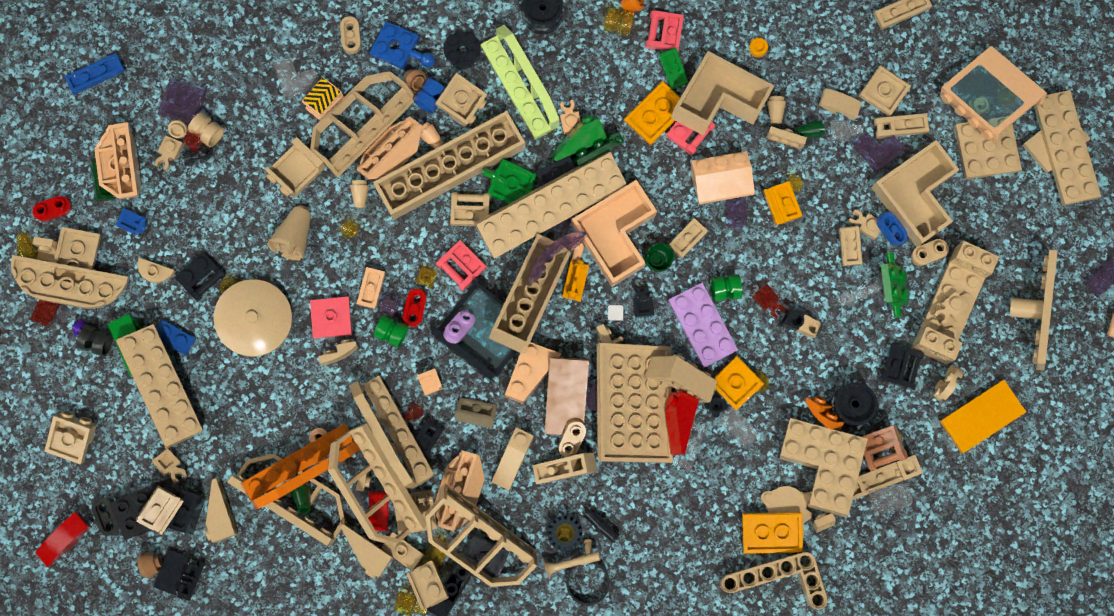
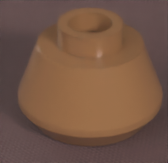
M414 69L405 72L402 81L407 84L413 94L422 91V86L427 80L426 74L422 70Z
M142 552L137 558L139 571L147 579L160 571V567L163 566L160 555H156V553Z

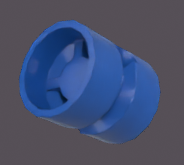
M427 78L422 86L423 91H419L413 101L424 111L433 114L438 107L435 103L445 90V87L437 81Z

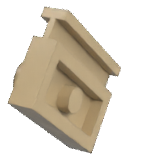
M157 486L136 518V522L162 535L184 500Z
M431 560L414 569V571L406 573L421 610L424 611L426 608L449 598L434 561Z

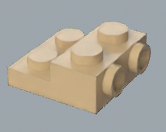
M456 73L435 105L448 113L449 117L463 127L467 124L471 126L477 117L474 115L477 109L482 110L486 104L485 97L487 94Z
M71 411L59 412L53 416L44 452L78 464L84 463L88 445L93 441L97 425L93 424L90 418L81 417L79 419L74 417V413Z

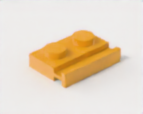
M789 181L763 190L775 226L803 216Z

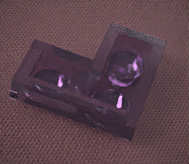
M868 132L852 145L876 174L906 150L895 135L879 146Z

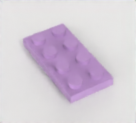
M703 283L668 300L703 368L738 351Z

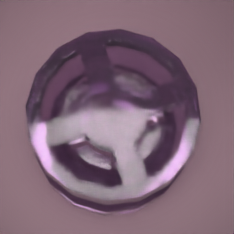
M386 294L380 304L379 312L388 313L390 317L394 318L400 307L401 300H394Z

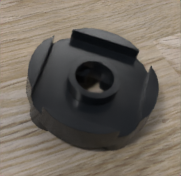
M460 31L447 37L444 44V55L448 63L452 64L453 67L468 69L479 60L481 46L473 33ZM461 46L468 49L464 54L457 51Z

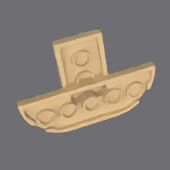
M61 228L53 262L12 255L11 258L13 277L24 292L39 300L74 307L94 309L106 306L115 301L124 292L130 279L127 276L95 271L94 266L101 235L71 228Z

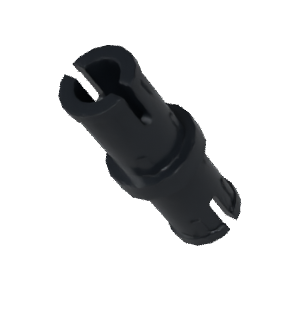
M593 508L589 509L583 516L596 528L597 532L604 535L611 543L620 536L608 524V520L599 516Z

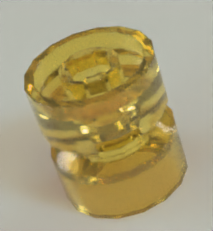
M609 7L604 31L612 33L618 31L621 35L629 36L634 13L629 11L621 13L619 9Z

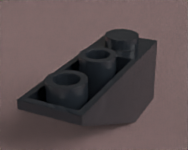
M456 562L444 582L449 598L432 607L430 606L426 615L449 616L473 574Z

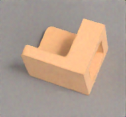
M436 369L417 375L425 396L443 390Z

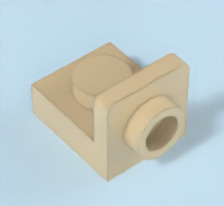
M34 237L33 245L39 248L37 259L53 262L58 243L52 239Z
M604 324L596 327L595 331L601 343L621 344L623 342V337L611 341V338H613L609 327L605 328Z

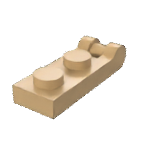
M927 113L874 119V126L877 127L876 139L926 134L929 132ZM889 124L890 130H885L884 125Z

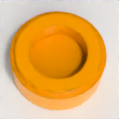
M755 38L749 45V52L754 57H763L768 50V43L763 38Z

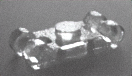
M878 278L868 287L861 285L854 289V293H842L837 298V304L843 307L880 292L884 289L883 279Z
M693 421L692 430L698 433L696 437L689 436L685 455H688L689 458L686 461L681 459L682 455H675L672 466H680L685 468V471H691L707 428L706 424H698Z

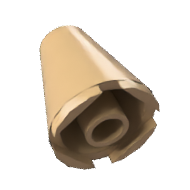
M300 205L291 210L267 243L273 252L276 253L278 250L282 252V257L299 261L301 258L303 259L311 220L309 209Z

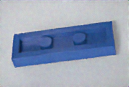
M115 53L65 76V79L72 94L76 95L125 72L119 56Z

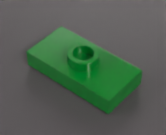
M676 48L658 54L671 89L689 83Z

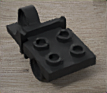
M170 477L151 484L153 490L150 492L148 487L109 503L124 540L151 531L148 527L136 522V518L157 486L179 496L180 490H182L179 483H173Z

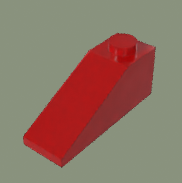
M682 391L671 392L666 400L665 415L671 455L685 454L699 399Z

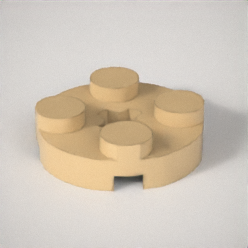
M951 365L945 373L947 375L945 379H940L934 387L936 390L933 396L941 403L957 387V377L962 378L964 370L958 366Z

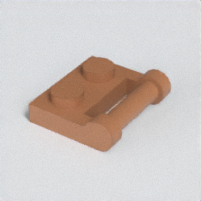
M896 425L862 436L868 439L864 456L871 471L899 459L901 461L908 459ZM895 447V453L874 459L873 454Z

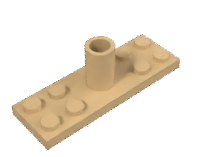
M1049 250V256L1045 255L1043 271L1047 272V274L1042 275L1041 290H1045L1044 301L1022 298L1011 299L1010 317L1041 320V329L1036 331L1035 346H1039V348L1034 349L1033 364L1037 365L1036 370L1044 371L1046 364L1058 250Z

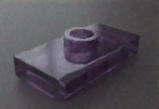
M1114 258L1109 260L1084 283L1096 297H1099L1114 284Z

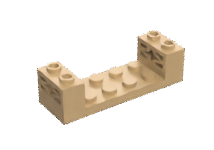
M966 241L961 242L955 247L912 345V349L921 351L925 355L946 365L956 360L962 342L958 340L985 278L993 273L999 256ZM956 291L969 306L954 319L949 315V320L945 324L940 325L939 323L943 320V316L938 314L936 317H933V314L943 309L940 304Z

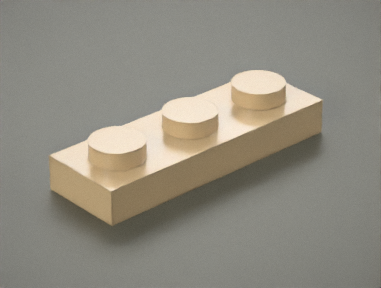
M900 0L875 11L873 15L880 29L883 30L931 9L932 4L929 0Z

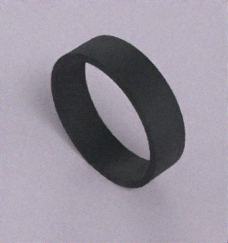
M592 562L591 564L597 565L598 567H600V568L603 570V572L605 573L606 578H607V588H606V591H605L604 595H603L599 600H597V601H595V602L584 603V602H581V601L577 600L576 598H574L573 595L571 594V592H570V590H569V584H568V582H569V577H570V574L572 573V571H573L577 566H573V567L571 568V570L569 571L568 575H567V579H566L567 591H568L569 595L571 596V598H572L574 601H576L577 603H579V604H582V605H594V604H597V603L601 602V601L606 597V595H607V593H608V591H609L610 579H609L608 573L606 572V570H605L600 564H598V563H596V562Z

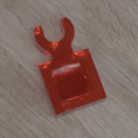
M768 284L752 296L764 312L769 308L770 315L775 320L778 318L775 313L776 309H779L782 313L786 311L784 306L776 303L780 298Z

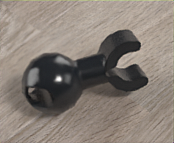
M202 146L196 153H182V156L185 158L191 157L184 165L190 167L199 159L208 161L212 157L211 149L207 146Z

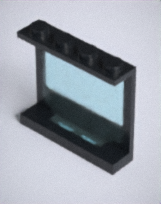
M474 280L472 282L473 286L441 325L433 329L431 335L492 383L517 351L489 339L492 328L504 305V298L496 292L492 294L488 291L489 287L484 282L479 281L478 283ZM460 311L471 312L475 317V323L471 330L460 342H448L444 338L446 326Z

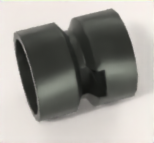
M84 325L78 334L76 347L105 357L111 349L113 336L109 332L103 330L98 332L97 328Z

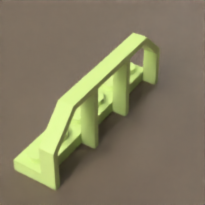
M502 25L496 29L497 36L480 44L531 135L536 140L558 128L559 117L549 94L515 36L505 25ZM504 39L514 54V65L500 40ZM523 70L531 84V94L518 71ZM538 97L549 119V125L534 101Z

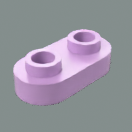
M460 311L446 326L444 338L450 343L460 342L475 323L474 315L469 311Z

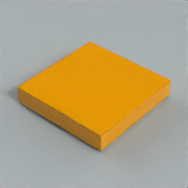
M738 356L713 378L717 381L715 389L736 411L764 385V382Z

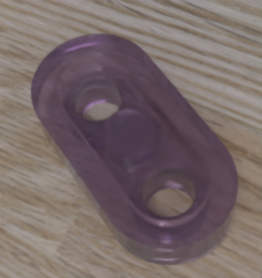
M744 197L726 200L727 225L733 231L742 230L747 223L746 200ZM733 200H739L740 204H734ZM734 218H740L741 222L736 223Z

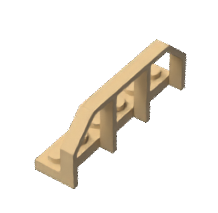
M390 71L365 76L313 127L310 150L326 164L336 177H339L414 103V94L404 81ZM393 80L402 87L380 110L360 95L370 84ZM355 99L375 113L356 134L337 119ZM333 122L352 138L328 161L318 152L320 134Z
M377 376L363 385L358 381L350 385L349 387L355 402L390 466L404 487L412 490L434 477L433 470L381 377ZM363 391H366L378 415L372 411ZM380 424H384L395 446L388 440ZM400 453L414 480L410 477L396 454Z
M367 423L347 431L331 443L328 472L369 539L394 545L402 541L411 532L421 530L427 526L424 517L390 466ZM352 435L369 464L348 481H345L338 470L340 443ZM373 469L375 476L379 479L387 495L364 513L349 487ZM390 499L407 527L395 538L378 534L368 519L369 516Z
M276 454L248 459L237 476H231L227 483L246 494L240 483L247 480L243 476L249 466L271 459L280 461L282 458ZM314 478L309 480L317 485L311 495L310 507L322 489L336 497L341 522L332 536V533L323 527L320 530L314 527L315 522L307 517L304 518L306 513H300L297 516L299 512L289 506L286 509L281 506L282 501L279 499L265 505L271 511L327 546H332L342 530L341 526L346 524L341 495ZM285 481L282 482V483H280V484H278L275 488H277V487H279L280 485L284 484Z
M447 484L440 488L439 499L426 512L429 543L490 587L519 585L536 568L537 550ZM442 504L450 506L456 510L460 517L467 518L470 521L448 546L433 536L431 516ZM474 527L482 529L489 538L498 541L476 565L453 550ZM502 547L507 551L515 553L522 562L528 563L518 576L492 578L483 572L482 569Z

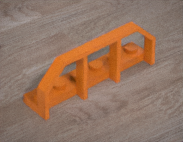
M342 424L241 482L240 484L254 508L259 509L327 471L329 457L323 458L330 455L331 443L349 431L346 424ZM352 435L340 443V448L349 443L350 445L339 451L338 464L360 450ZM317 463L315 466H313V467H311L310 469L304 471L303 473L297 475L296 477H292V476L296 475L297 473L303 471L304 469L308 468L309 466H311V465ZM286 481L284 484L280 485L279 487H277V488H275V489H273V490L267 492L266 494L260 496L261 494H263V493H265L266 491L272 489L273 487L277 486L278 484H280V483Z

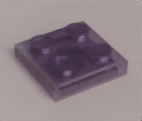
M169 80L157 115L170 120H181L189 125L191 120L200 113L207 92L204 89Z

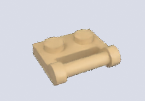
M452 192L451 226H475L474 222L489 215L490 195L487 193L479 195ZM457 202H483V206H457Z

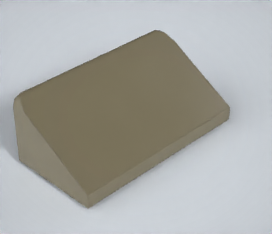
M460 397L455 420L493 428L497 405Z

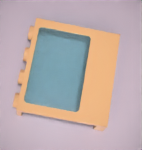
M990 46L943 85L940 96L943 102L950 104L959 116H963L973 128H977L985 139L991 140L995 144L998 141L999 134L1036 104L1039 107L1044 103L1047 92L995 48Z

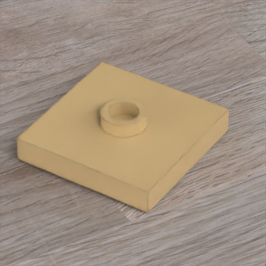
M880 65L859 97L890 117L911 85Z

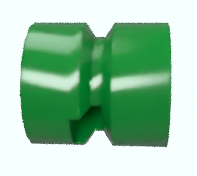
M739 274L728 275L727 278L723 276L711 278L712 295L715 302L725 301L727 297L730 300L742 299V283Z
M384 314L376 326L374 337L382 341L388 340L390 345L399 348L408 333L409 326L400 321L395 323L394 318Z

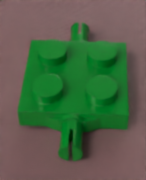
M504 159L500 161L498 168L494 172L485 167L481 172V175L491 178L487 194L507 204L533 191V182L536 174Z
M891 252L886 253L887 264L881 265L885 303H889L893 307L894 318L902 317L901 306L909 305L908 299L910 295L906 288L907 273L903 267L895 264L894 253Z

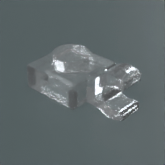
M830 121L829 123L830 141H849L850 135L854 137L862 136V125L849 126V121Z

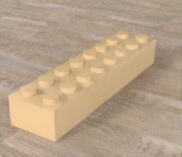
M505 111L376 180L373 184L392 219L395 220L477 176L484 167L490 169L499 164L502 159L506 160L525 150V141L510 115Z
M607 152L474 222V225L490 255L496 258L537 236V234L548 230L627 186L611 152Z

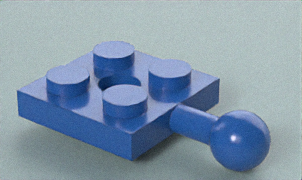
M387 21L370 51L371 56L404 70L410 57L419 60L427 68L432 67L435 63L433 54H422L414 50L420 39L419 35ZM398 42L400 45L397 49H391V43Z

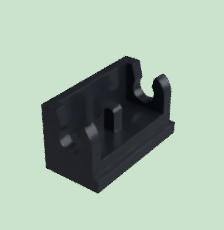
M180 490L178 497L182 498L184 502L167 528L193 535L206 497Z

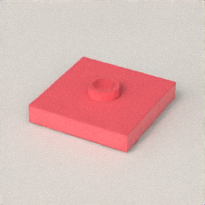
M349 297L310 300L313 339L352 335Z

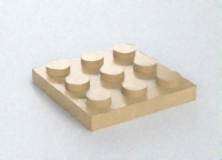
M1008 117L985 121L995 128ZM969 122L959 123L954 126L965 180L1016 173L1022 170L1013 124L999 134L998 141L995 144L991 140L985 139L982 133L977 128H973Z

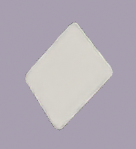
M609 305L608 320H623V306Z

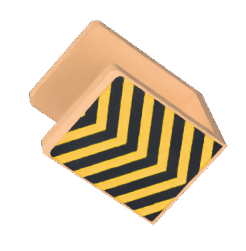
M322 77L305 96L302 103L306 105L308 112L318 120H321L344 96L338 88Z

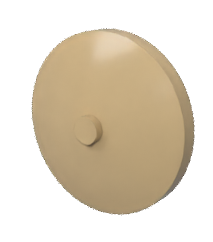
M244 280L230 286L220 296L214 310V326L218 337L230 350L244 356L257 357L273 352L284 343L292 327V309L288 299L276 286L262 280Z

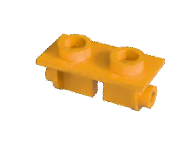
M580 260L570 262L562 298L581 302L589 265L584 264Z

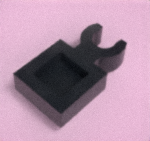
M648 284L644 285L645 290L643 292L638 290V285L634 286V292L638 296V298H633L635 318L652 317L655 315L653 298L646 295L649 290Z

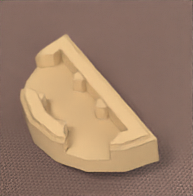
M142 258L138 259L139 273L151 283L159 284L172 278L176 272L173 269Z

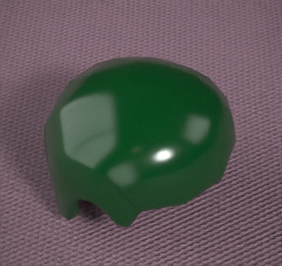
M663 242L651 245L644 257L646 266L651 271L658 273L666 271L675 260L674 249L669 244Z

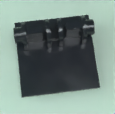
M168 549L163 566L160 568L153 587L173 594L179 599L183 598L190 601L205 563Z

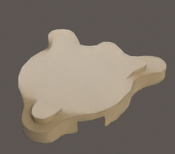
M782 486L761 494V502L766 506L768 513L802 512V526L812 517V513L806 509L807 505H809L812 491L803 493L796 488Z

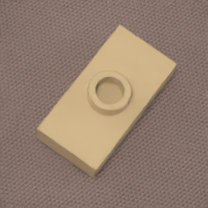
M772 126L766 137L767 139L799 149L803 148L807 137L794 134L792 130H781Z
M859 226L839 228L842 266L862 264Z
M392 532L389 537L395 538L398 535ZM404 539L394 545L384 543L381 548L411 571L416 569L425 556Z

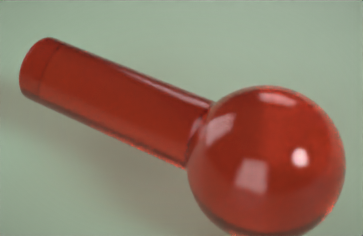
M412 405L408 413L403 415L405 422L411 419H420L424 414V409L421 405Z

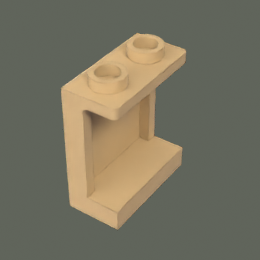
M297 137L291 142L293 146L270 168H265L267 172L266 177L273 184L277 182L281 186L279 190L288 197L290 195L293 198L303 191L326 168L323 161Z

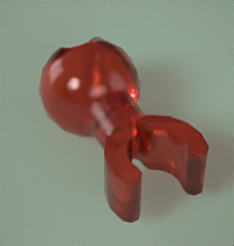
M192 132L184 136L185 145L190 147L192 152H197L199 149L198 144L201 143L198 136Z

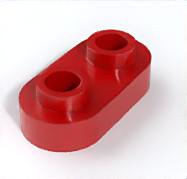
M57 196L35 204L32 213L37 220L47 222L69 214L72 210V203L65 196ZM62 202V207L58 208V204ZM44 208V212L40 214V209Z
M413 289L408 293L404 308L403 320L406 325L412 328L422 323L427 302L425 293L420 289ZM420 297L421 300L420 302L415 303L414 298ZM415 315L417 318L415 321H410V316Z

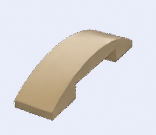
M916 455L858 476L852 500L922 474L923 472Z

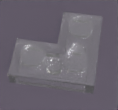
M291 57L273 63L285 99L309 92L319 82L314 68L297 74Z

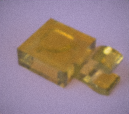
M400 591L394 610L404 615L412 616L413 612L426 615L428 608L424 611L421 610L420 605L416 603V596Z

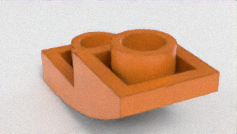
M820 396L806 398L807 406L824 426L829 429L842 428L844 422L839 420L836 414L830 412L832 406L826 403V399Z

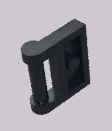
M202 251L174 278L199 302L202 299L201 296L226 275ZM213 270L215 274L195 291L193 288Z
M890 344L881 381L904 387L908 390H915V380L920 360L923 359L924 353L897 344ZM912 356L913 360L908 380L905 381L903 377L908 357Z

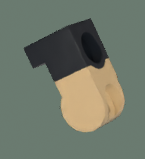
M791 308L786 310L780 327L791 329L806 337L815 338L821 323Z

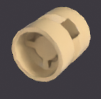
M204 112L197 114L188 126V131L196 138H200V141L208 147L216 145L222 138L225 130L217 122H211V118Z

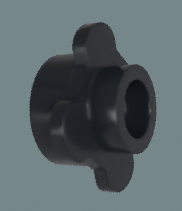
M715 394L711 402H706L704 407L709 409L713 417L717 418L723 410H727L728 405L720 399L719 395Z

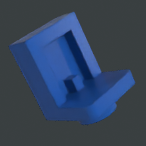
M123 208L115 226L131 234L139 235L147 227L145 222L147 218Z

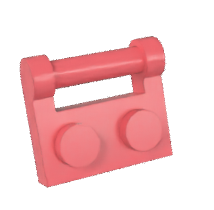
M651 11L650 31L645 48L666 51L676 48L678 51L684 15ZM664 20L661 42L655 41L658 21Z
M676 122L666 134V137L688 154L694 155L698 145L709 131H713L716 126L712 122L704 136L698 133L694 140L688 144L686 140L694 130Z
M461 240L436 263L439 268H442L459 285L458 288L461 291H464L487 268ZM450 259L468 275L465 280L447 263Z

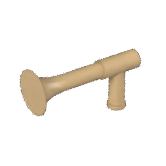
M585 539L583 541L586 555L557 563H550L544 559L548 578L550 579L553 573L561 569L600 561L599 552L593 553L592 540Z

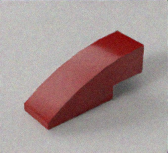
M74 512L42 543L35 553L46 567H50L79 541V538L91 529L92 526L80 512Z

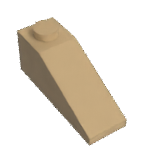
M515 428L492 483L510 490L534 439L533 435Z
M594 452L532 465L536 485L598 472Z
M218 478L212 479L206 518L207 529H205L208 540H211L212 543H218L239 535L221 480Z
M343 524L341 529L361 566L366 569L364 573L373 579L375 576L380 578L393 560V557L346 524Z

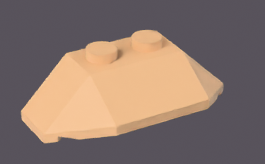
M409 116L404 121L389 127L364 152L357 171L367 179H378L401 168L418 151L422 125Z
M128 122L109 125L95 147L99 185L118 199L139 196L141 176L137 147Z
M461 451L459 456L446 466L435 502L439 499L440 488L447 484L472 504L477 505L485 479L480 455ZM444 504L436 511L438 527L456 532L468 521L467 518L460 517L456 510Z

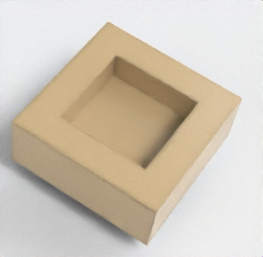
M369 472L357 480V491L366 492V489L370 488L372 477L369 476Z
M826 513L821 514L815 518L813 527L816 533L834 526L836 519L832 513L829 515Z

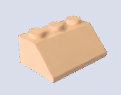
M747 151L691 161V177L699 204L755 194L752 167Z

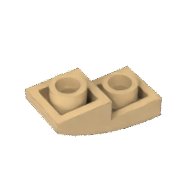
M826 88L823 90L819 106L833 114L839 112L854 120L858 117L862 102L841 92Z
M352 339L341 341V344L336 345L337 353L334 350L323 352V355L318 356L319 363L325 366L346 358L359 348L357 342H353Z

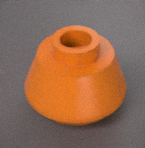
M622 0L621 6L625 11H641L644 7V0Z

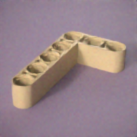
M808 552L797 553L724 575L719 582L720 588L724 592L734 593L798 574L808 606L814 609H822L827 605L826 592L815 558ZM802 556H806L809 559V564L806 567H803L800 563ZM784 561L790 564V570L786 573L781 569ZM765 567L771 569L772 574L769 578H765L762 574ZM747 572L753 576V580L749 584L745 583L743 579ZM809 575L815 578V583L812 586H809L806 582ZM728 578L734 581L732 589L725 587L724 583ZM816 594L821 597V603L817 606L812 601L813 596Z

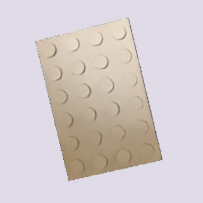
M612 343L597 344L598 462L673 463L665 415L666 400L671 393V386L667 385L665 388L660 385L661 381L657 379L648 380L644 378L651 358L671 356V347Z

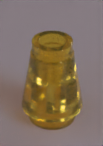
M28 234L17 235L16 256L35 259L36 252Z

